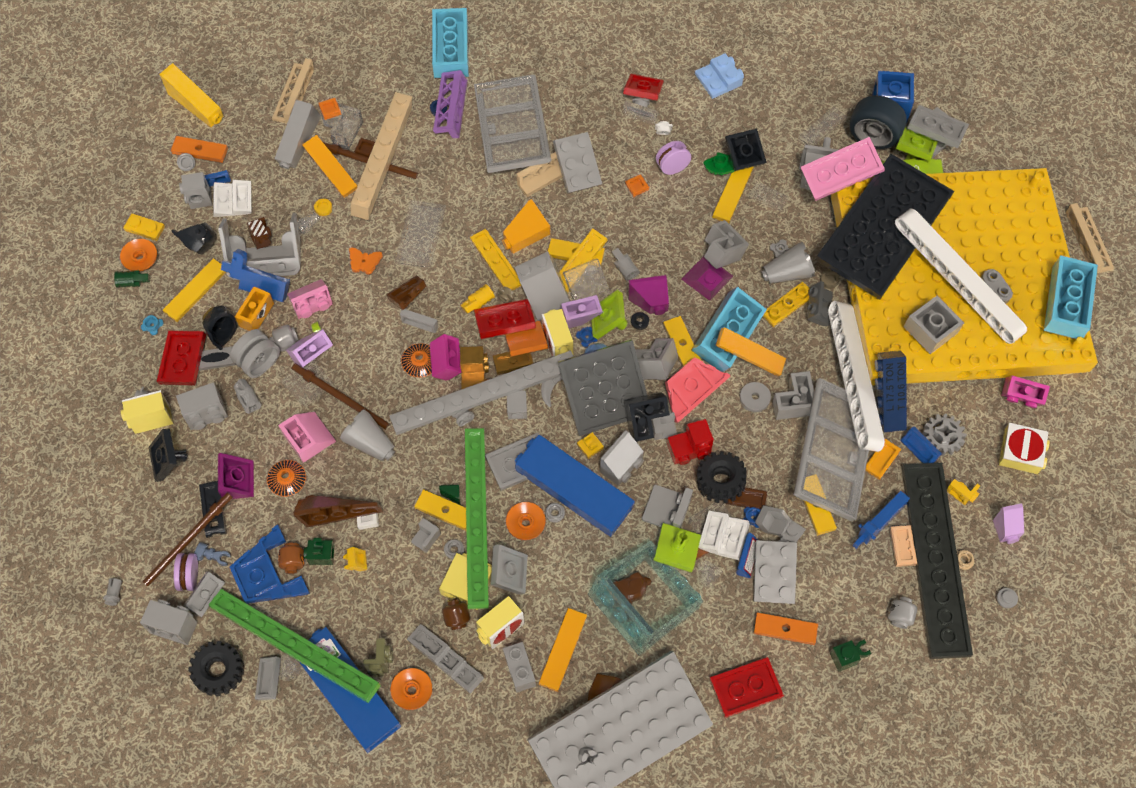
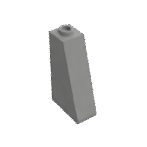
M299 100L295 101L275 156V160L282 168H296L305 150L302 144L310 140L321 118V115L312 104Z

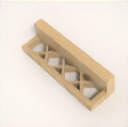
M305 58L303 65L294 63L272 117L273 121L288 123L295 101H302L314 72L312 59ZM297 68L301 69L298 77L295 74ZM295 83L293 90H291L290 85ZM290 96L288 103L286 105L284 100L285 98ZM284 110V118L278 117L279 112Z
M556 152L551 154L550 163L530 166L517 173V185L526 197L563 177Z
M1078 203L1070 204L1066 215L1086 261L1098 265L1097 273L1114 270V266L1088 207L1079 208ZM1082 213L1085 214V216H1086V218H1087L1086 221H1085V219H1084ZM1103 260L1106 261L1107 267H1104Z

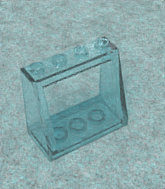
M649 541L599 574L588 593V596L639 656L696 612L703 603L700 594L688 584L687 579L675 567L653 561L656 545L652 541ZM644 560L686 607L685 610L655 631L613 583L614 581H619Z

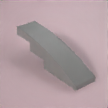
M420 624L407 638L415 648L468 693L471 694L484 679L482 674L467 664L461 656L451 650L445 642Z

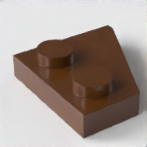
M416 275L387 293L386 296L390 302L404 310L426 287L423 279Z

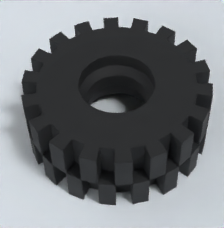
M720 451V455H716V452H713L711 457L705 456L704 461L701 460L697 468L698 490H701V495L703 497L707 495V500L709 501L715 499V503H719L720 500H723V503H728V499H731L732 502L735 501L736 496L740 497L742 491L744 492L747 470L744 467V462H739L738 456L733 458L730 452L724 455V451ZM724 474L729 477V481L720 483L714 480V476Z
M211 641L208 642L209 646L205 647L203 644L200 646L202 649L200 652L196 650L193 653L196 657L190 659L189 662L192 666L188 667V671L191 673L189 676L194 682L193 684L201 692L209 696L213 694L217 697L221 696L222 693L225 695L230 693V689L235 690L237 688V682L240 683L242 681L241 675H244V662L237 650L231 647L230 644L226 642L223 644L222 641H217V644H214ZM215 662H222L225 665V671L219 677H213L209 672L211 665Z

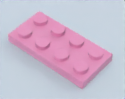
M870 137L801 166L802 173L815 201L885 171Z

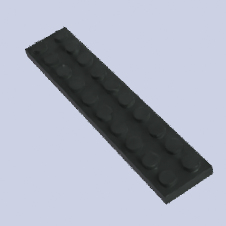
M943 463L903 464L902 472L905 492L910 498L907 506L917 558L916 567L930 659L972 657L973 651Z

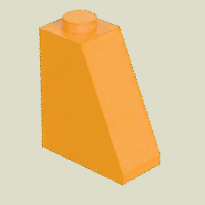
M532 199L525 204L503 231L504 239L502 243L506 250L510 249L512 254L550 235V225Z

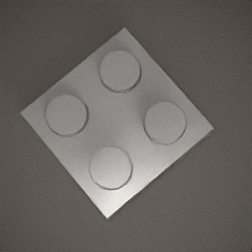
M500 544L493 546L491 585L515 594H525L528 555Z

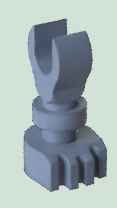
M202 542L198 544L194 552L197 555L198 561H202L205 556L206 559H213L221 566L228 565L220 561L222 556L231 558L227 551L215 552V549H208V545Z

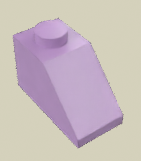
M597 295L562 303L560 307L568 328L581 326L603 312Z
M321 329L300 339L286 351L294 363L304 367L333 346L324 330Z
M1022 503L1002 507L993 519L1000 542L1007 541V544L1018 542L1019 538L1024 534Z

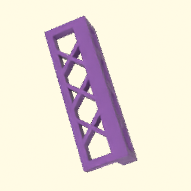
M461 70L444 72L441 75L433 128L435 134L449 132L452 138L460 137L468 81ZM454 77L453 81L447 85L446 79ZM450 90L451 95L445 99L444 95ZM449 105V109L443 114L442 109ZM446 119L447 126L439 127L440 123Z

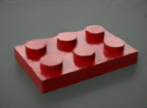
M528 299L474 309L480 339L536 328Z
M168 331L157 377L159 385L195 386L206 339L204 331Z
M768 657L712 676L709 679L724 718L784 697Z

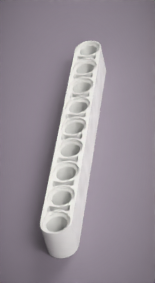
M909 209L895 220L898 230L1005 342L1012 344L1027 332V327L1023 321L916 210Z
M833 301L829 306L828 314L857 443L860 449L879 452L884 447V435L854 308L851 304Z

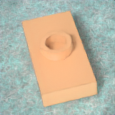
M911 525L891 526L890 535L896 567L916 566L917 558Z

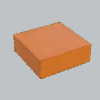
M336 98L318 103L324 120L342 115Z
M641 174L625 181V185L633 197L649 190V186Z

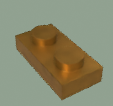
M510 352L493 355L497 375L509 373L534 364L531 352L511 356Z

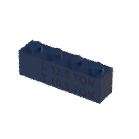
M902 351L878 353V360H875V368L878 371V378L875 379L878 396L875 401L882 431L885 433L907 430L906 356Z

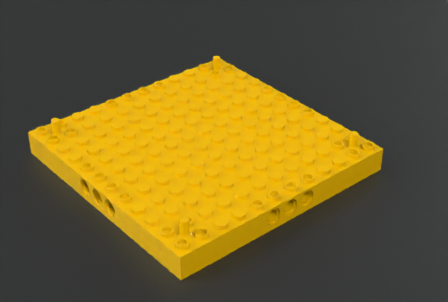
M1047 168L926 174L954 191L931 227L980 278L985 271L993 269L1001 274L1011 288L1013 295L1006 305L1027 327V332L1014 343L1009 344L1005 342L917 248L881 300L847 280L851 305L854 308L872 386H876L875 379L878 378V371L875 368V360H878V353L902 351L906 356L907 384L1006 378L1009 376L1026 377L1090 372L1098 363L1090 331H1088L1084 338L1077 337L1076 339L1044 331L1052 267L1060 255L1070 258ZM874 176L831 194L837 227ZM938 295L964 324L958 334L929 354L904 328V325L911 314Z

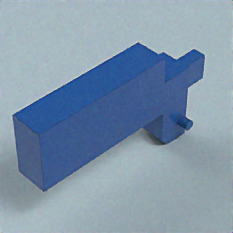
M240 249L234 251L233 258L231 259L232 263L225 260L222 261L221 270L229 272V277L240 280L239 289L250 292L253 287H257L270 293L274 300L280 302L286 300L290 279L246 266L247 253Z
M900 491L871 521L869 520L864 526L860 524L858 527L861 530L853 547L857 549L863 542L867 545L872 539L875 540L876 536L907 505L910 498Z

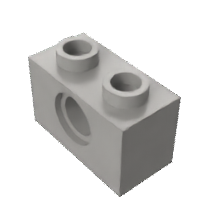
M203 172L181 175L182 183H179L180 192L184 194L185 203H188L191 209L213 206L211 190Z
M523 642L503 648L516 693L535 687L536 681Z

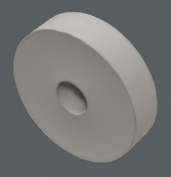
M751 382L742 388L740 402L746 410L761 412L769 406L771 393L764 384ZM757 395L759 398L753 399L752 396Z

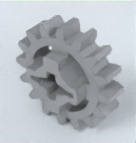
M936 414L935 419L931 417L928 423L925 424V430L922 433L941 451L942 456L946 452L950 455L954 453V450L958 452L961 446L964 445V439L967 434L962 433L965 430V426H959L961 421L955 422L954 416H951L949 419L947 414H944L942 418L939 414Z

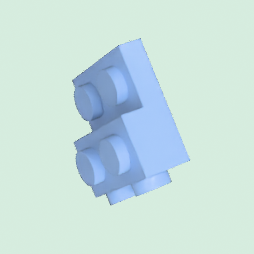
M726 53L711 59L709 65L695 71L696 77L712 99L742 86L744 78L742 70L736 69L733 57H728Z

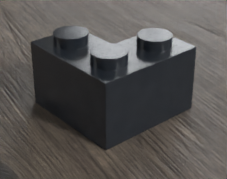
M660 392L624 400L630 435L636 442L654 438L651 419L670 415L667 396Z

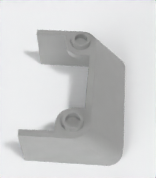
M292 214L290 220L291 231L283 234L282 245L268 246L256 249V247L246 248L245 240L241 236H229L227 219L223 218L218 229L224 260L232 263L233 252L240 249L247 253L246 266L277 276L297 274L301 266L297 214Z

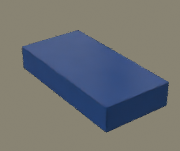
M915 426L900 440L922 463H935L942 455Z

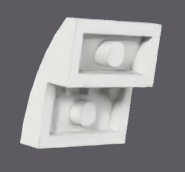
M233 180L232 184L214 182L213 217L251 214V181Z
M709 511L699 548L716 555L740 560L750 525L749 521L731 518L726 513Z

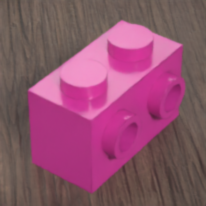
M443 334L430 342L432 377L446 381L460 374L459 338Z
M1016 376L1006 377L1001 396L1007 397L1006 400L1009 402L1018 403V401L1025 402L1027 407L1037 408V406L1045 405L1050 386Z

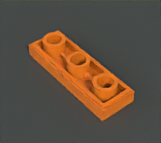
M180 136L175 137L171 148L172 154L189 153L194 158L223 163L228 150L225 144Z
M757 612L753 634L815 645L818 624ZM782 627H787L789 631H783Z

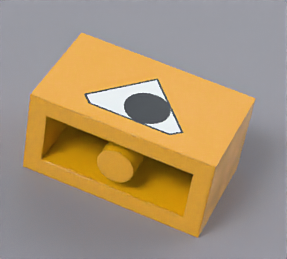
M257 287L252 288L235 315L239 327L248 331L260 328L274 305L270 293Z

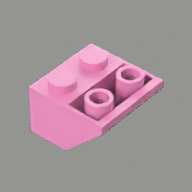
M322 279L287 293L298 319L308 318L312 313L319 310L325 311L333 305L328 288Z
M315 412L295 414L278 425L283 436L303 463L336 442Z

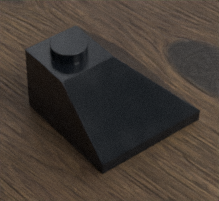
M757 128L725 136L735 171L767 163Z

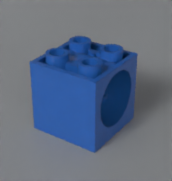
M878 71L872 96H884L897 102L905 111L907 121L914 104V73Z

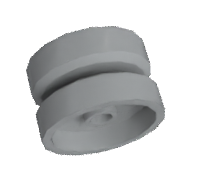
M254 329L238 339L231 350L230 358L232 362L242 368L247 376L257 378L275 364L279 357L280 349L261 330Z

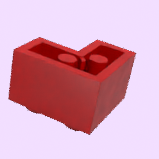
M706 419L687 424L686 432L667 437V447L674 465L678 463L685 465L695 458L699 460L704 459L705 456L711 454L714 442Z

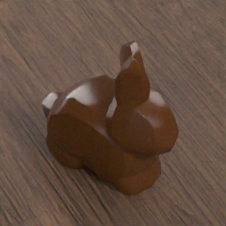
M637 572L628 578L612 583L616 596L611 602L612 606L618 611L624 612L628 621L638 619V613L633 608L632 603L643 598L647 587L652 583L651 579L643 577Z

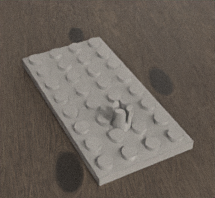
M670 651L529 737L527 741L553 788H614L711 727L713 723L675 653Z

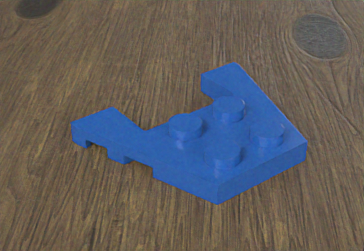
M278 525L274 526L267 536H263L257 545L251 550L246 551L229 567L246 604L310 594L302 576L283 585L280 582L267 551L286 543Z

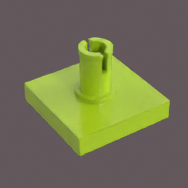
M905 126L896 149L908 153L905 160H910L911 158L917 160L919 157L931 161L938 141L915 133Z
M616 290L600 302L603 312L591 320L592 334L596 339L601 338L615 327L623 330L627 326L623 293Z
M663 523L653 561L692 573L701 535Z

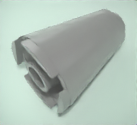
M803 242L796 244L763 266L764 270L761 272L765 282L769 281L771 284L815 277L811 258L804 251L806 247Z
M362 410L353 419V423L345 428L340 439L344 443L380 461L385 459L388 461L395 453L393 451L395 446L369 412Z

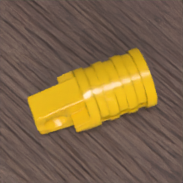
M485 284L475 293L469 295L468 299L461 304L464 312L470 313L474 309H479L487 304V302H490L495 298V295L490 287Z

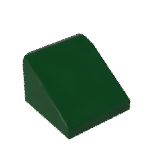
M459 485L439 486L441 496L461 505Z

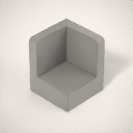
M518 391L507 395L508 419H527L526 391Z
M674 412L670 413L669 416L651 419L654 440L677 435Z
M763 505L755 523L765 533L784 536L791 519L783 509Z
M423 518L419 522L420 530L411 540V543L427 553L441 533L438 527Z

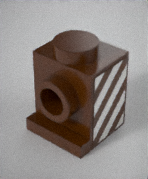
M264 217L247 222L248 232L256 249L271 245L269 237H272L269 227L266 226Z

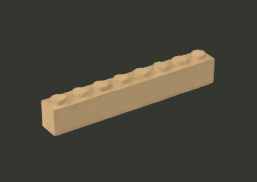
M395 92L351 201V216L369 220L412 110V96Z

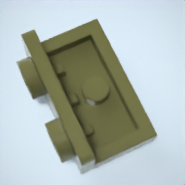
M385 638L376 639V659L363 660V665L368 674H371L373 677H382L384 673H389V663H393V651L390 645H387Z

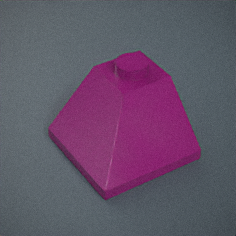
M703 256L681 280L710 301L733 278V275L722 267L716 269Z
M666 275L629 280L628 300L649 314L662 315L668 312L669 297Z

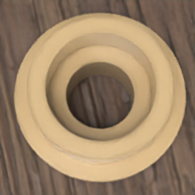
M966 550L957 552L959 569L969 570L974 565L972 553ZM965 558L967 563H963L960 559Z

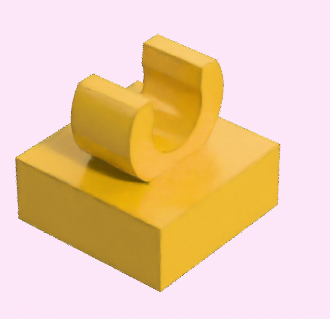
M593 432L577 442V446L588 459L604 449V446Z
M355 547L348 548L347 554L343 556V559L348 560V565L344 566V569L367 570L366 551Z

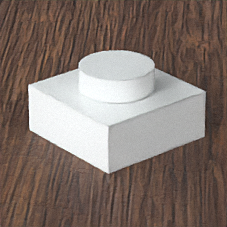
M378 513L357 517V527L359 530L379 526Z

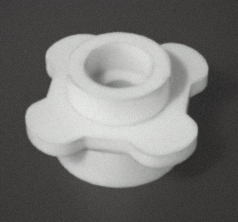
M661 121L655 124V130H657L656 133L658 135L671 134L673 125L669 124V122Z

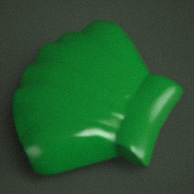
M717 152L716 156L703 162L706 170L715 175L719 174L722 176L735 171L731 157L728 154Z

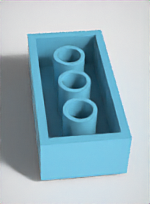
M467 8L432 9V66L434 78H441L444 72L461 70L465 77H469Z
M1059 256L1052 267L1044 331L1075 339L1077 337L1084 338L1091 326L1097 264Z
M739 287L734 288L728 292L692 348V351L721 372L731 368L737 356L716 346L721 328L725 327L749 339L767 309Z

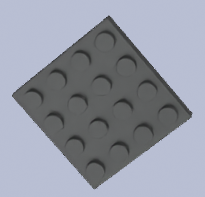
M627 340L558 361L579 436L627 422L624 400L647 395L633 340Z

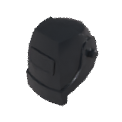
M207 223L197 224L180 231L171 230L183 242V245L198 254H204L214 246L216 234Z
M216 306L210 308L203 315L202 324L209 339L216 348L223 350L222 346L232 338L237 329V321L233 312L224 306Z

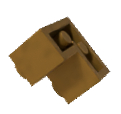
M483 346L460 347L461 390L489 380L485 379V373H489L488 353H484Z

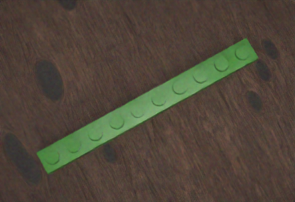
M484 428L465 429L468 609L489 608Z
M223 589L209 603L211 609L369 703L381 686L376 680Z

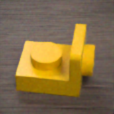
M954 479L947 488V492L963 505H966L969 501L973 503L980 493L977 490L980 488V485L977 483L970 491L964 483Z

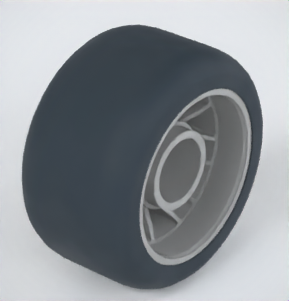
M868 96L857 103L850 118L849 128L852 136L858 142L870 137L875 149H888L899 142L905 129L907 118L903 108L894 100L884 96Z

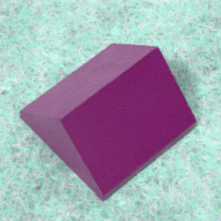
M224 453L218 454V492L221 497L227 492L233 497L232 499L254 497V460Z

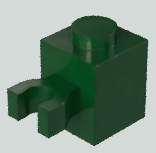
M322 538L308 540L307 547H304V559L307 560L309 565H333L335 549L333 541L322 540Z
M865 639L858 642L856 646L851 640L832 648L830 655L838 672L856 666L861 658H866L872 654L870 650L863 652L860 649L861 646L866 645Z

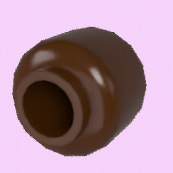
M455 598L448 600L447 605L442 608L444 622L447 627H451V630L467 627V623L470 621V614L466 602Z

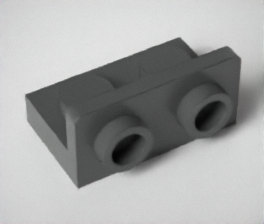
M822 281L810 287L807 320L827 327L830 325L828 309L833 299V292L824 289V282Z

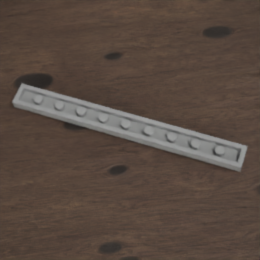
M570 350L389 415L396 435L402 434L559 377L561 372L558 361L571 358L573 354Z

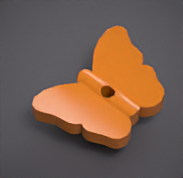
M349 248L351 269L355 273L362 271L370 275L383 258L382 252H373L368 255L367 253L362 254L356 248Z

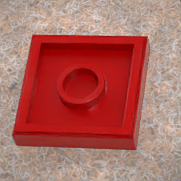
M630 74L623 94L658 101L664 80Z

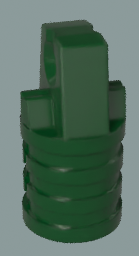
M139 270L115 271L116 288L140 287V283L150 282V275L148 273L140 274Z

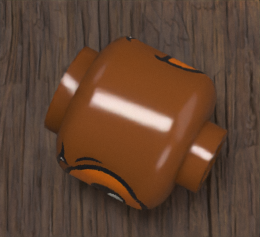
M286 543L284 547L279 549L278 566L285 570V573L295 574L297 570L304 567V549L300 547V544Z

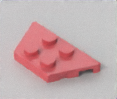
M695 357L688 361L665 382L671 410L675 413V422H680L730 377V374L723 373L715 369L716 367L707 365Z

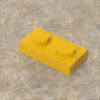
M131 213L123 229L127 232L158 241L165 225Z

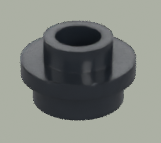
M643 312L633 314L631 325L637 330L647 328L649 325L648 315ZM641 318L643 319V321L639 322L637 321V319Z

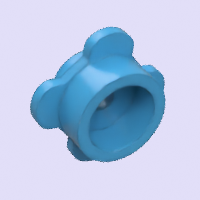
M149 315L143 320L141 329L142 331L150 332L151 335H156L158 329L164 323L162 319Z

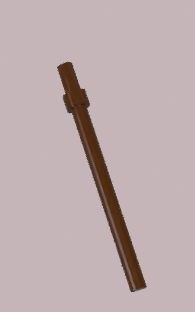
M323 142L333 155L337 156L339 154L366 164L368 162V156L343 149L337 144L331 145ZM390 164L388 171L412 179H416L419 174Z
M294 363L291 367L293 371L303 376L305 381L308 383L312 382L360 413L362 410H366L369 412L375 422L386 430L390 425L381 417L315 376L316 373L306 370L297 363Z
M227 492L217 503H214L209 508L210 511L142 582L149 586L176 558L177 554L181 553L216 515L219 516L224 511L223 508L233 497Z

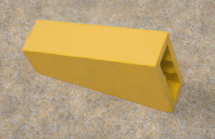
M173 63L160 73L169 96L209 127L221 122L224 117L221 108Z

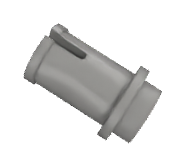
M111 578L108 581L107 593L103 599L106 605L116 606L117 602L120 601L119 592L122 581Z

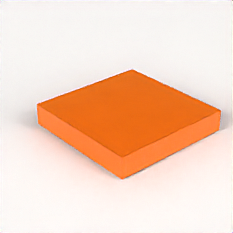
M540 321L535 322L536 328L505 334L511 356L548 349Z

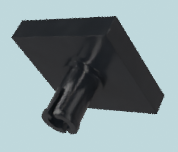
M162 429L148 447L155 482L163 481L176 466L177 461L185 462L187 460V454H183L187 452L186 449L174 450L170 429Z

